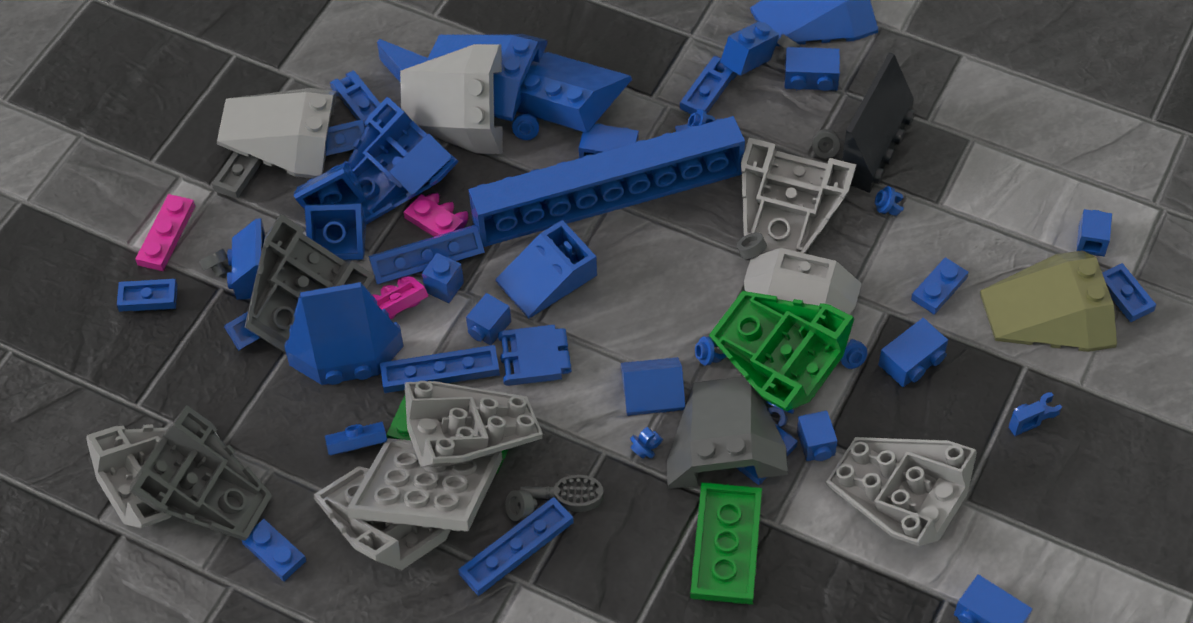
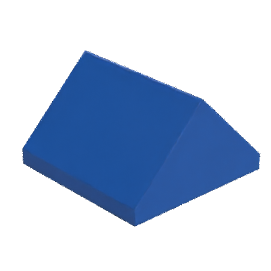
M362 203L305 205L307 237L342 260L364 259L366 223Z
M678 357L621 363L627 416L684 410L683 370Z

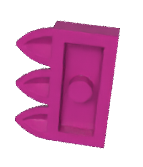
M439 193L427 196L421 194L404 211V218L435 237L464 228L468 222V212L464 211L453 214V202L438 205Z
M409 276L401 277L397 282L398 287L386 285L381 289V296L372 294L377 300V305L389 313L390 319H393L397 313L407 308L417 306L421 300L429 297L426 288L415 278Z

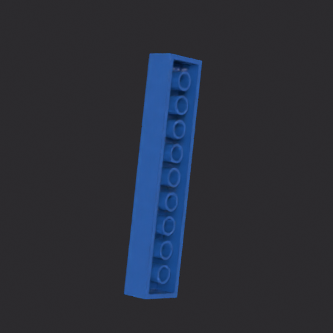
M734 116L699 126H691L688 129L674 133H666L652 139L640 140L623 147H615L594 155H586L576 160L560 162L547 168L535 169L518 176L506 177L503 180L489 184H481L468 189L472 221L474 225L478 226L483 247L547 230L561 220L568 224L742 175L741 162L745 152V139Z

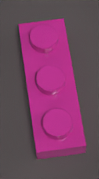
M171 194L167 195L135 258L138 266L164 271L196 207L193 199Z

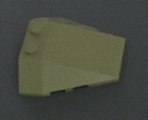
M1083 250L1055 254L980 291L995 341L1033 345V342L1051 344L1052 348H1060L1061 345L1079 347L1078 351L1085 352L1115 348L1117 346L1114 304L1097 258Z

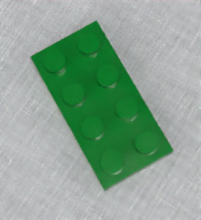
M701 482L690 599L753 604L762 488Z

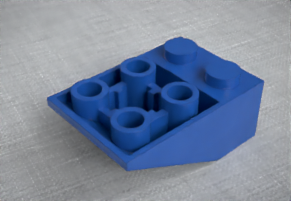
M561 220L540 233L495 280L525 316L530 319L596 277L597 257L574 231Z

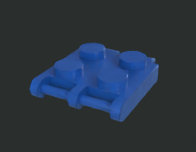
M554 324L504 330L498 333V340L502 342L503 349L500 357L501 362L504 363L506 374L503 377L504 385L511 386L562 379V374L572 372L566 329H555ZM507 341H510L512 352H509ZM510 363H513L514 374H511Z

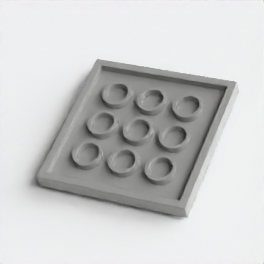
M387 438L388 441L383 444L347 508L348 517L353 519L416 525L425 528L451 529L453 531H469L501 464L502 451L452 466L420 467L412 441Z

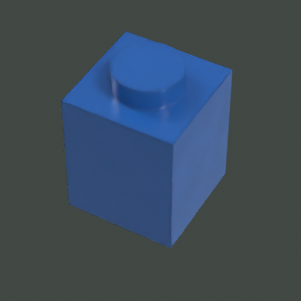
M1083 210L1078 227L1076 251L1083 250L1091 255L1105 257L1110 242L1112 213L1099 210Z
M438 253L435 254L422 273L427 293L447 303L451 302L464 283L461 263Z
M486 293L466 316L470 336L479 342L484 341L492 345L498 338V333L504 331L511 323L510 306Z
M828 411L798 416L797 434L806 462L811 460L824 461L831 456H835L837 438Z

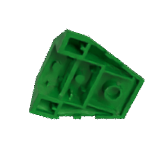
M742 291L711 331L709 337L763 399L785 411H789L809 403L840 362L847 346L854 317L829 304L820 303L818 306L806 304L803 300L798 299L786 301L778 299L777 296Z

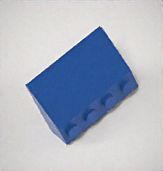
M546 52L543 53L540 62L533 61L521 86V104L517 112L530 114L536 118L587 133L631 82L632 78L630 75Z

